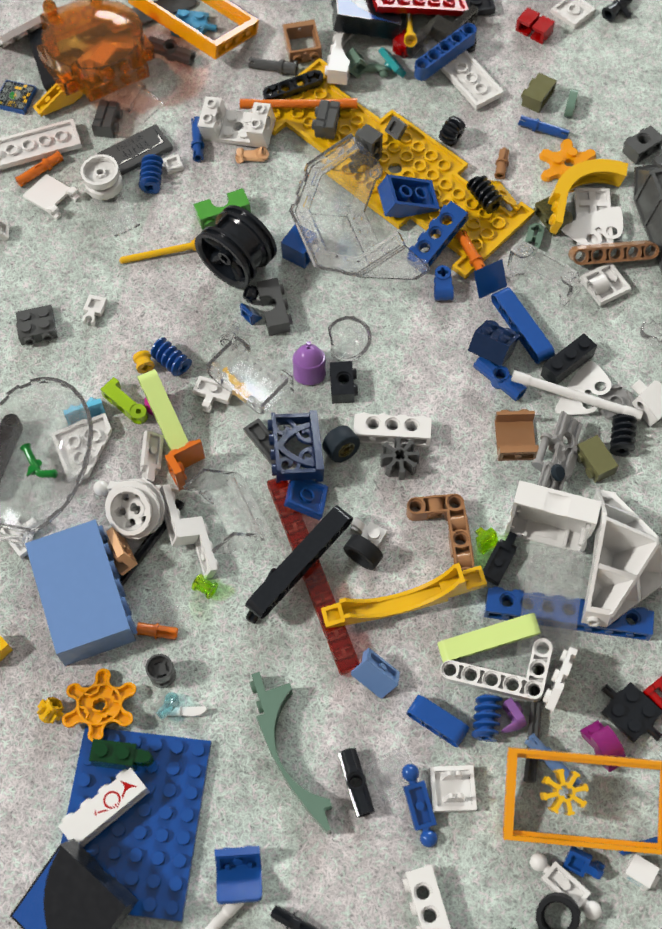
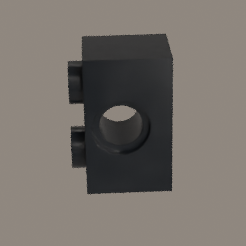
M352 361L330 362L332 404L355 403V396H358V385L354 384L353 379H357L356 368L352 367Z

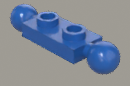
M407 764L402 769V776L409 782V785L402 787L415 831L422 829L420 842L423 846L431 848L436 845L438 837L430 828L437 825L427 787L424 780L417 782L419 776L418 767L414 764Z

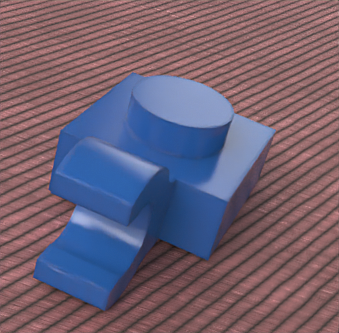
M571 846L562 867L581 877L586 872L592 877L601 880L605 864L600 861H591L593 855Z

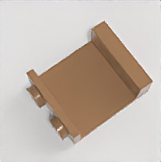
M522 409L519 411L501 410L496 412L495 432L498 461L533 460L536 458L539 446L535 444L533 425L535 411Z

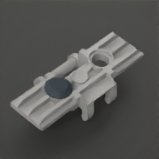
M564 411L560 413L553 436L549 433L541 434V443L536 458L532 461V466L541 472L537 485L562 491L565 481L572 477L578 458L576 444L583 425ZM563 436L567 438V445L563 442ZM549 445V451L554 453L551 462H543L547 446Z

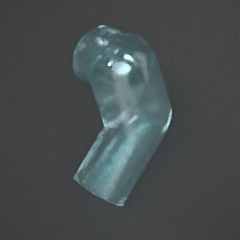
M170 692L165 696L163 705L155 712L161 720L177 707L179 702L178 695Z

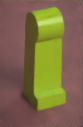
M115 377L100 389L102 396L134 423L143 424L148 420L146 407L142 404H137L120 390V383Z

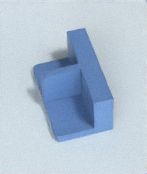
M370 648L363 652L362 662L351 671V676L379 698L386 696L399 683L400 672Z

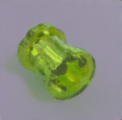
M199 574L195 578L191 589L194 591L198 590L206 595L207 599H211L218 588V583H212L205 579L203 574Z

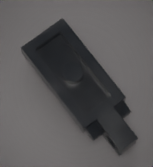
M510 531L505 541L500 539L497 542L483 569L487 581L499 586L516 553L517 546L513 544L517 534Z

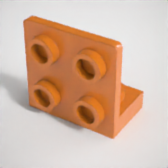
M200 439L189 441L185 446L171 450L165 455L169 473L179 490L186 488L185 480H187L184 472L185 468L205 458Z

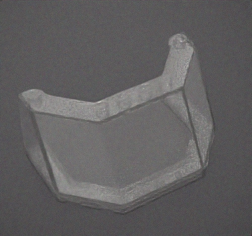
M351 133L306 164L304 178L300 180L296 191L295 203L291 205L289 211L314 268L358 278L417 280L431 271L427 261L419 258L405 245L398 231L380 243L378 242L365 211L376 180L381 177L383 170L379 161Z

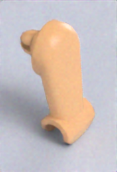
M262 146L254 150L237 148L235 160L238 164L244 161L264 162L269 157V151L265 147L262 148Z

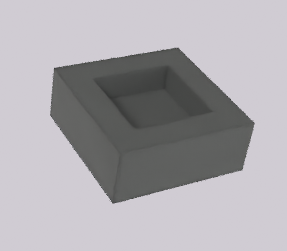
M392 116L384 131L400 141L408 125L396 116Z

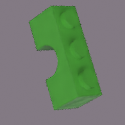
M244 189L227 193L228 203L223 207L214 206L210 199L195 203V214L201 229L204 230L208 226H215L216 217L229 205H236L251 212L250 203Z

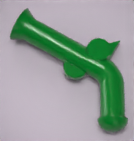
M30 443L23 444L20 447V450L24 452L30 464L26 474L27 477L36 475L40 478H56L58 476L56 469L41 470L42 461L40 459L36 460Z

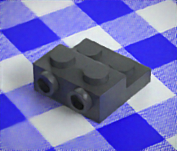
M52 305L15 312L18 338L21 345H33L36 342L51 341L54 338H58Z

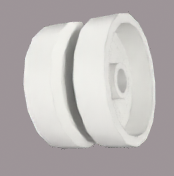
M98 154L84 161L80 173L86 190L92 198L108 200L120 193L123 188V179L114 158L105 154Z

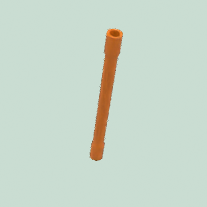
M357 98L240 99V109H252L254 102L271 104L272 108H316L321 100L337 101L342 109H357Z

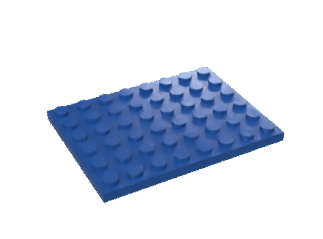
M85 726L67 815L69 813L74 814L80 809L82 802L88 798L92 799L95 797L103 785L111 784L116 780V775L122 771L121 769L97 767L91 764L89 757L93 742L88 738V726ZM104 729L102 740L137 744L139 749L151 752L154 759L152 766H137V770L134 771L149 790V793L89 841L83 848L97 860L105 872L116 878L138 899V902L128 915L183 922L212 742L208 740ZM64 833L62 835L61 844L69 841L64 835Z

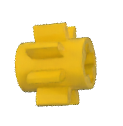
M48 697L47 700L42 699L37 706L39 708L37 714L44 723L53 724L55 720L60 721L64 715L62 712L64 709L63 704L58 698Z

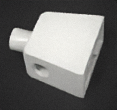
M639 379L631 386L639 394L632 401V404L635 408L643 410L642 417L651 427L662 417V384L654 380L647 387Z

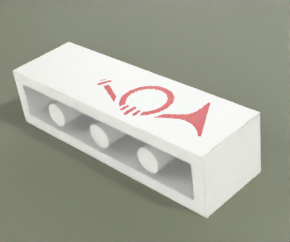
M131 767L128 770L124 769L116 775V780L111 784L103 785L95 797L92 799L88 798L82 802L80 809L74 814L69 813L66 815L58 827L68 840L75 839L83 847L147 795L149 790Z

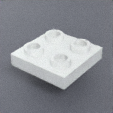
M607 263L580 277V281L599 307L629 293L631 290L630 285L613 263Z

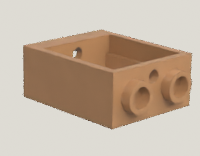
M314 19L282 24L289 62L298 61L300 64L316 61L318 58L322 59V47ZM312 37L315 47L292 51L290 40Z

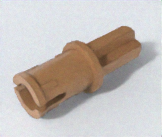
M506 147L500 149L495 163L496 171L494 177L496 179L503 180L506 168L509 166L508 157L510 151Z

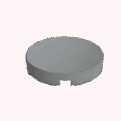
M612 385L608 393L598 395L599 398L634 408L632 404L634 397L630 391L622 389L621 386ZM597 408L599 413L609 420H613V416L617 414Z

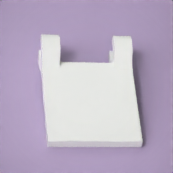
M47 174L23 195V198L45 210L56 220L62 216L58 212L59 208L57 205L66 196L75 202L81 197L76 194L78 190L75 187H68Z

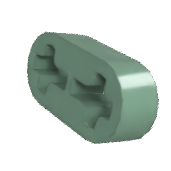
M570 89L564 117L572 118L579 90Z
M533 223L528 228L524 251L530 255H534L540 250L544 235V227L541 224ZM535 230H538L537 236L533 235ZM531 242H535L533 248L530 247Z

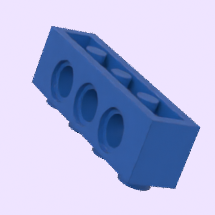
M452 201L448 205L445 204L440 210V215L436 219H432L427 231L420 234L415 246L412 245L406 253L408 263L425 273L467 222L468 212ZM449 220L451 224L444 225L443 222ZM434 234L440 235L438 239L432 238ZM423 248H429V249H430V250H429L428 252H426V253L421 252V249H423Z

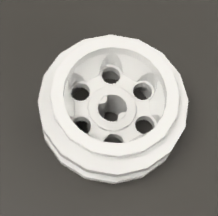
M131 478L116 484L108 493L105 502L106 517L110 526L119 532L121 536L128 539H140L154 533L162 525L165 516V502L160 491L151 482L142 478ZM127 494L129 495V500L125 499Z

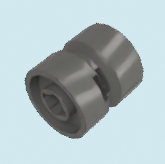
M155 654L148 659L145 669L152 684L159 688H166L172 685L176 678V670L171 659L164 654Z

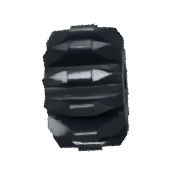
M456 116L449 117L440 130L439 138L442 143L450 147L455 145L465 131V122Z

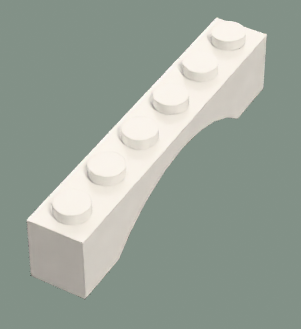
M337 31L333 34V44L330 46L331 55H328L327 65L325 66L327 83L347 85L350 61L345 56L343 47L356 34Z

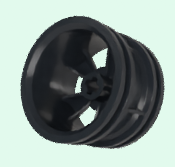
M229 205L216 217L215 226L206 227L195 238V248L203 263L216 277L232 287L245 288L255 278L256 268L265 267L276 256L277 246L267 227L255 215L242 207Z

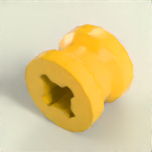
M143 350L133 355V361L137 364V372L145 373L154 368L155 365L153 360H151L149 351Z

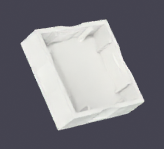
M519 480L505 534L508 535L511 531L517 534L518 538L583 555L588 539L597 525L602 502Z

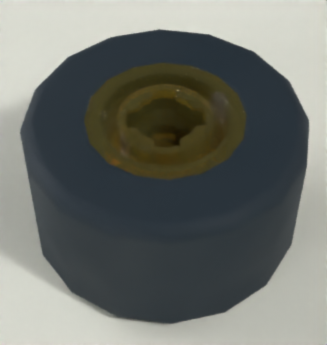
M342 425L334 428L326 435L322 447L331 460L341 463L350 459L357 452L360 446V439L350 427Z

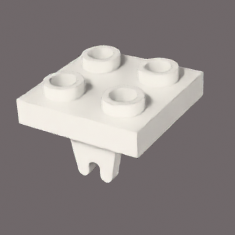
M473 765L429 768L432 809L434 813L477 811Z

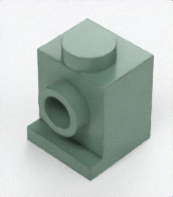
M353 47L345 54L350 61V72L355 77L359 78L370 67L363 56Z

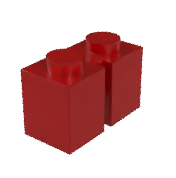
M527 7L517 18L515 30L527 37L534 30L535 32L530 38L543 44L553 33L555 21L544 15L540 16V13Z

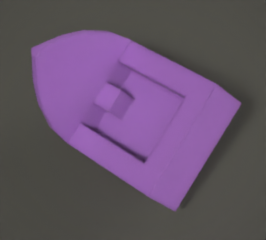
M512 697L504 701L502 707L512 723L502 729L501 732H514L525 727L527 722L522 714L523 709L517 701L514 702Z

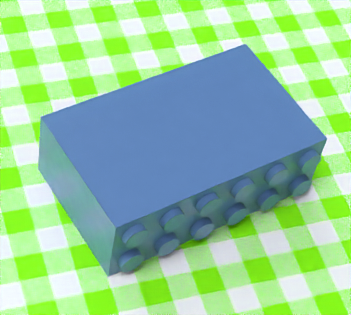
M96 519L25 543L55 652L65 666L136 641L134 635L137 633L136 625L131 617L132 612L126 601V593L120 582L121 578L114 563L112 550H110L108 544L109 539L103 525L99 526Z

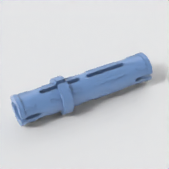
M534 733L528 737L529 740L526 739L524 742L530 749L552 750L550 747H546ZM538 759L543 761L552 771L564 769L563 773L566 781L570 770L561 761ZM576 779L573 786L579 785L581 781Z

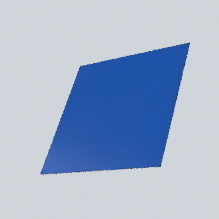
M502 259L474 271L479 299L507 287Z

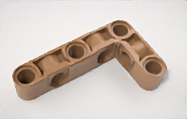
M445 494L411 498L407 502V517L412 521H428V519L443 518L448 521V540L454 564L459 563L462 571L473 568L474 555L462 496L458 494ZM450 504H457L459 507L453 508ZM416 507L419 509V511L414 512L411 510V508ZM462 540L465 544L459 545L455 541Z

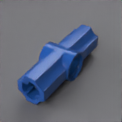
M478 357L473 365L476 370L491 381V385L494 388L501 389L515 401L519 400L527 390L524 385L511 381L512 376L505 366H499L482 357Z

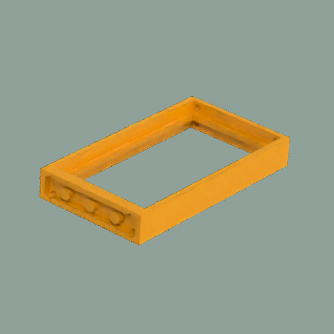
M128 0L129 4L215 60L255 36L258 31L259 20L228 0H201L240 25L215 41L151 0Z
M508 747L503 839L662 855V760ZM517 757L660 770L657 843L513 830Z

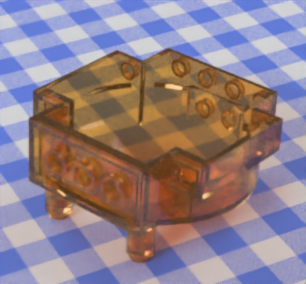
M45 0L43 2L42 8L44 13L40 15L43 32L41 33L42 44L36 47L41 62L66 96L82 90L89 101L92 102L150 77L147 61L155 58L154 47L143 32L139 16L129 6L119 1L75 0L56 8L53 0Z

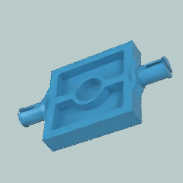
M178 9L176 17L200 33L205 34L207 30L217 32V24H208L209 13ZM171 31V36H178Z

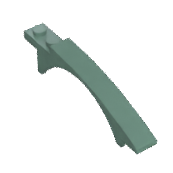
M260 672L251 674L253 681L249 683L253 694L257 693L259 701H256L259 714L264 713L256 716L270 754L290 790L312 819L328 835L331 833L325 811L332 809L330 799L315 795L297 784L284 769L276 750L277 722L284 705L293 694L291 684L288 683L266 691Z

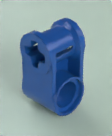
M446 265L438 266L435 269L434 299L435 301L453 300L454 291L451 270Z

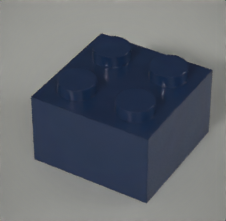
M486 320L475 330L467 351L502 366L513 354L520 335L510 328L499 326L495 321Z

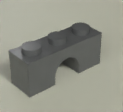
M278 278L256 282L261 306L272 305L275 307L270 311L264 312L269 336L290 332V325L293 322L291 314H287L286 311L289 309L287 299H283L282 296L285 295L283 284H279Z

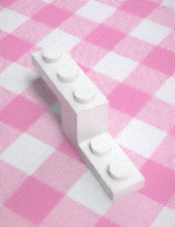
M170 484L162 485L159 491L165 502L164 520L172 547L195 544L204 578H213L219 565L217 559L214 558L213 544L209 541L207 524L204 523L202 516L180 519V510L176 508L175 493L171 490Z

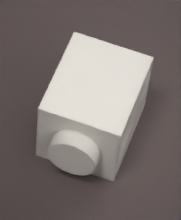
M635 853L630 857L621 876L646 891L651 887L655 888L660 879L657 873L660 868Z

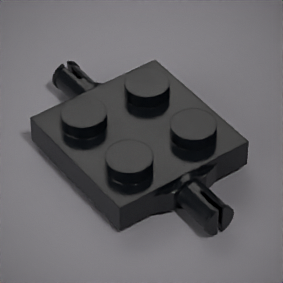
M630 682L623 690L617 693L608 684L603 687L601 691L611 699L601 713L633 743L646 733L652 736L656 742L662 737V734L653 727L656 719L662 714V710L634 684Z

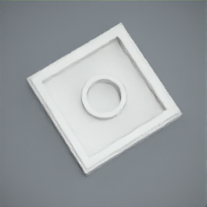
M562 0L551 8L550 13L571 28L576 29L596 13V8L584 0Z

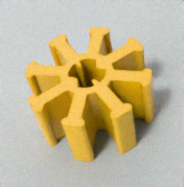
M555 769L553 773L556 775L557 783L552 781L551 777L545 776L541 783L547 784L553 790L547 793L540 792V798L547 801L548 798L555 797L548 810L553 813H559L558 809L563 804V814L568 816L574 815L575 812L572 809L571 801L576 803L577 807L584 808L587 801L581 800L575 794L580 791L588 792V785L581 783L579 786L574 787V782L577 777H580L579 773L569 771V776L565 781L563 773L565 770ZM562 786L568 789V794H565L566 798L559 794V790H563Z

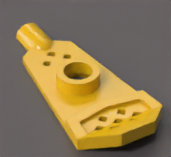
M490 180L491 185L495 186V190L499 191V195L503 196V200L510 204L515 211H519L520 207L501 182Z

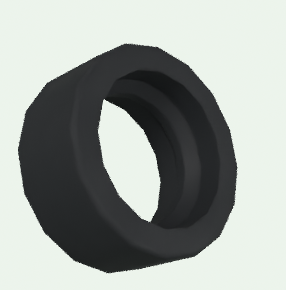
M353 534L343 547L344 552L349 558L368 570H374L383 558L382 552L375 544L357 534Z
M554 892L547 894L540 901L536 909V923L539 929H553L546 923L545 910L547 906L554 902L563 903L570 909L572 921L566 929L578 928L581 912L578 904L572 897L565 893Z

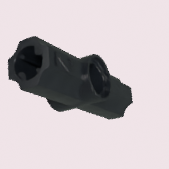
M348 748L339 752L338 757L356 817H365L375 813L356 748ZM353 778H359L362 784L359 787H353L350 781Z

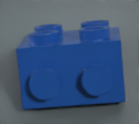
M260 846L215 849L217 903L232 904L262 900Z

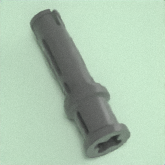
M249 58V61H251V63L248 62L249 68L278 71L279 74L288 73L293 76L298 74V61L287 62L285 59L274 61Z

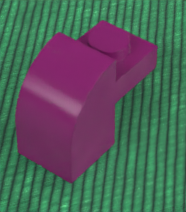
M597 720L580 730L581 736L594 748L595 754L626 757L620 740L608 725L604 727ZM602 765L608 772H611L616 768L620 767Z

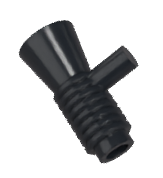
M614 0L612 4L602 9L603 18L612 22L619 12L629 18L633 13L626 7L632 0Z

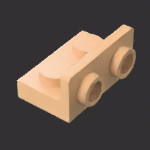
M111 527L106 531L109 538L108 544L110 545V550H112L117 570L123 576L137 565V561L127 539Z

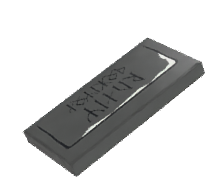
M157 124L98 152L97 155L105 154L114 158L122 176L140 167L144 156L148 154L162 156L172 151L173 146Z

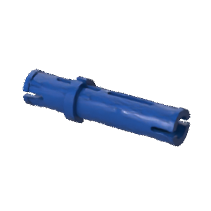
M521 115L518 123L519 126L530 128L534 132L539 131L564 140L568 138L570 132L569 129L542 122L538 118L533 119Z
M198 116L191 119V148L193 149V160L195 162L204 160L203 149L205 147L203 137L197 126L200 118Z

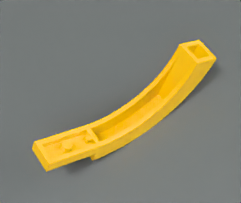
M592 159L580 162L566 170L558 180L548 200V204L552 205L551 211H553L548 222L551 225L550 233L557 234L563 224L567 197L571 190L589 183H604L620 187L627 175L628 163L611 159Z

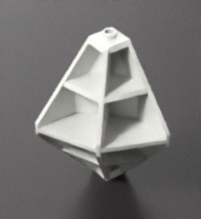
M596 489L593 500L601 501L602 503L595 529L593 560L581 623L592 627H608L662 586V548L659 536L616 495V492Z

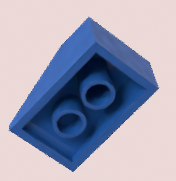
M387 174L377 187L385 216L403 218L440 210L432 180Z

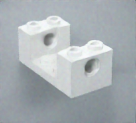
M206 96L197 126L203 139L206 141L268 148L276 118L271 104L254 102L252 113L227 110L222 98ZM237 126H243L241 130H235Z

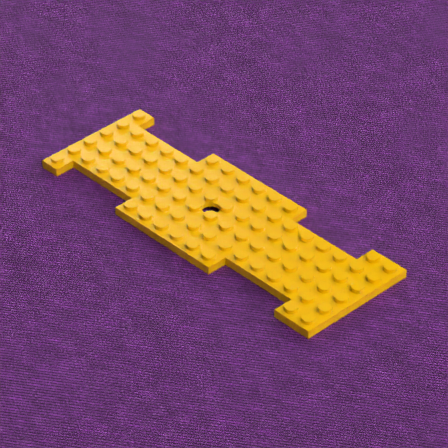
M318 58L299 75L319 70L323 73V84L286 99H342L351 97L336 87L337 84L327 83V76H325V66L327 63ZM298 82L297 85L303 86L305 83ZM284 87L281 90L288 91L290 88ZM358 102L357 109L340 108L335 138L326 139L325 137H315V132L312 130V121L316 119L315 108H272L276 118L272 131L273 136L285 127L296 133L331 160L323 167L325 175L397 229H400L411 219L427 231L432 219H436L440 215L441 208L452 201L468 212V220L459 232L462 231L463 233V230L467 232L477 252L482 255L484 262L534 216L535 211L523 202L518 204L520 207L519 211L514 209L508 211L499 205L498 209L493 213H486V210L483 209L482 205L479 204L478 200L467 189L468 181L459 176L468 168V163L394 110L389 111L380 119ZM392 116H396L408 125L400 141L384 131ZM365 124H368L383 134L382 157L372 167L363 162L355 171H352L347 166V162L351 160L347 155V151L355 144L356 131ZM400 166L402 170L399 173H391L389 167ZM387 174L432 180L440 210L403 218L385 216L377 187ZM446 220L443 222V224L449 225L451 224V221ZM439 234L433 235L437 239L440 237ZM455 235L447 247L461 257L452 265V270L466 279L475 269L470 265V260Z

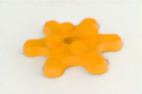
M565 139L561 142V151L553 152L549 149L542 150L539 158L547 162L550 168L542 172L541 179L545 182L560 179L562 174L570 168V166L565 165V162L576 165L583 161L596 159L595 151L588 149L584 152H578L573 147L570 139Z
M105 668L96 672L95 682L90 687H82L78 683H72L66 689L67 696L76 701V707L73 711L66 713L62 717V723L67 728H73L79 724H87L89 727L88 738L91 742H93V739L102 740L104 729L109 724L117 723L122 727H129L133 722L132 714L124 710L122 704L125 700L135 695L136 686L131 682H127L119 687L112 686L110 684L111 673ZM99 702L105 703L102 711L95 709V705Z

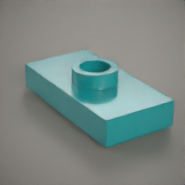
M384 47L378 50L386 61L385 65L391 71L393 70L402 78L407 74L391 52Z

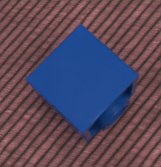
M295 224L281 241L282 258L305 269L319 251L318 235Z

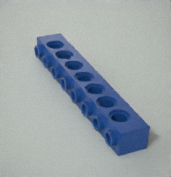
M502 587L488 588L484 612V617L507 621L526 614L535 613L538 625L646 641H649L653 636L654 611H649L645 607L631 608L608 627H592L581 623L585 599L582 598L572 600L565 599L564 596L560 595L550 597L539 592L529 594L518 589L508 591ZM502 601H509L512 606L506 607L502 604ZM522 604H529L531 605L532 609L527 610L522 606ZM543 607H550L553 612H545ZM568 609L572 611L573 615H566L564 613V610ZM626 618H631L632 620H634L635 624H629L626 621Z

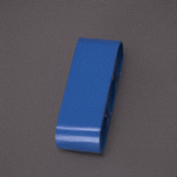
M417 695L406 712L411 719L454 747L460 746L470 730L464 722L421 695Z

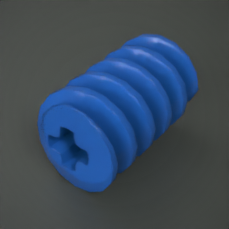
M148 154L141 160L139 188L148 194L160 192L163 159L158 155Z
M165 337L158 339L152 346L151 356L171 372L172 375L180 376L190 368L192 360L187 359L185 354L182 355V351L177 350L176 346H172V343L167 341Z
M483 694L476 698L475 702L478 705L474 708L476 714H474L473 719L476 722L472 726L475 729L472 731V737L486 742L498 741L493 738V735H499V731L493 728L500 726V723L494 721V719L501 718V715L496 713L495 710L502 709V706L496 704V702L503 700L502 697Z

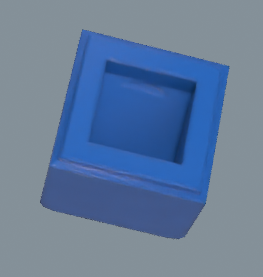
M243 303L240 304L241 315L251 325L262 319L251 306Z

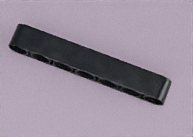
M338 505L334 506L250 596L245 606L260 619H264L349 527L353 517Z

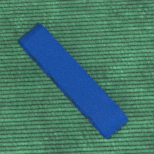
M471 23L464 24L415 61V78L419 81L427 80L474 45L477 31L476 26Z
M509 287L491 295L493 305L508 326L516 334L520 335L518 340L536 364H540L555 356L553 346Z

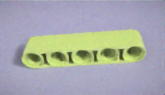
M154 369L137 376L170 451L185 446L188 443V439L156 370Z
M530 613L442 640L437 645L442 662L444 663L447 660L455 661L541 634L535 613Z

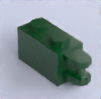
M93 739L89 761L93 766L128 770L131 767L133 771L137 770V766L150 767L154 762L151 752L139 749L137 744Z

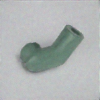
M368 64L370 67L367 69V73L380 72V77L388 76L389 69L387 66Z

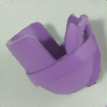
M306 342L293 355V376L300 384L315 385L325 379L326 358L320 348L311 344V342Z

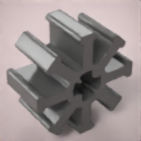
M396 437L394 448L388 442L383 445L380 465L381 467L386 466V475L388 477H391V474L396 469L399 470L398 480L405 479L406 470L411 475L416 473L420 453L419 450L413 452V441L408 440L407 445L402 448L401 437Z

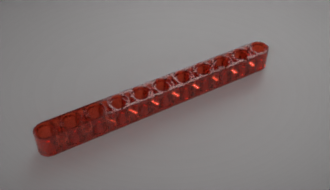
M276 478L267 481V486L293 551L309 533L301 513L284 506L289 482L280 481V483H276ZM318 559L303 576V580L338 671L342 676L351 673L360 663L345 625L333 628H326L321 608L336 604Z

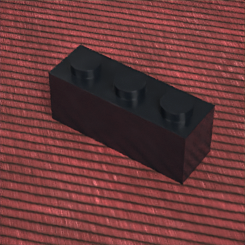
M583 333L543 364L541 376L548 382L559 384L594 356L597 345Z

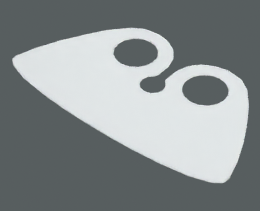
M617 206L590 213L565 225L561 231L582 245L600 244L602 242L600 233L595 231L598 227L601 228V233L606 238L616 239L621 236L623 231L622 210ZM608 227H615L617 234L614 236L608 235L606 229ZM593 234L598 240L596 243H589L586 237Z
M589 361L583 365L567 386V388L583 393L586 390H591L596 395H604L612 387L606 373L594 361ZM597 382H604L607 385L603 391H597L594 386ZM561 396L556 405L555 413L560 414L561 411H564L569 415L588 414L596 411L598 407L594 406L591 409H586L583 407V402Z

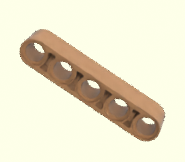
M648 240L574 246L569 250L568 256L571 261L578 265L654 259L658 256L660 250L657 244ZM651 246V251L646 254L647 247ZM634 247V252L629 255L630 248ZM616 249V254L611 257L612 250ZM599 250V255L593 258L594 252ZM581 251V257L576 259V254Z

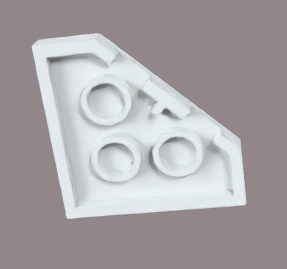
M105 413L51 433L70 484L90 476L113 432Z
M570 646L568 650H563L559 659L562 661L560 669L555 668L551 677V681H554L551 689H546L542 698L543 702H545V708L554 711L564 688V680L569 675L572 661L578 651Z

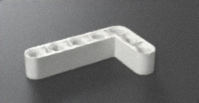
M545 638L535 641L526 678L453 660L445 661L441 665L440 671L443 678L451 683L530 702H538L543 698L553 653L552 644ZM545 645L549 648V651L546 654H540L537 652V648ZM539 665L545 671L541 675H536L532 670L535 666ZM448 667L456 668V673L453 676L445 674ZM470 671L477 673V677L473 681L466 679V674ZM491 676L498 679L497 684L494 686L486 684L487 679ZM515 681L519 684V687L515 691H510L507 688L508 683ZM536 686L540 689V693L537 696H531L528 693V689Z

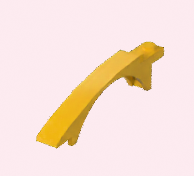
M457 563L435 579L413 589L378 598L339 599V603L323 607L321 611L326 628H333L419 610L447 602L448 598L488 586L481 565L462 571L460 564Z

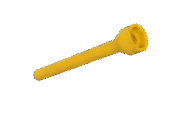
M406 13L407 33L404 35V44L407 47H413L417 43V35L413 32L412 14Z
M195 238L190 243L120 257L119 262L125 264L192 249L196 251Z

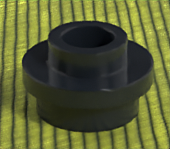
M247 285L243 292V299L251 303L256 300L258 290L254 285Z

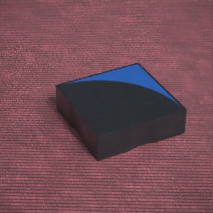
M331 0L333 7V31L363 34L393 40L399 34L401 27L400 14L376 12L372 0Z
M72 839L58 846L10 917L22 929H117L136 905L138 899L116 878L105 872L97 860L75 839Z

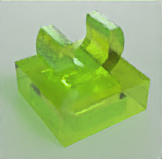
M480 527L475 531L478 535L476 537L477 548L482 555L496 546L498 542L497 533L492 527L486 531Z

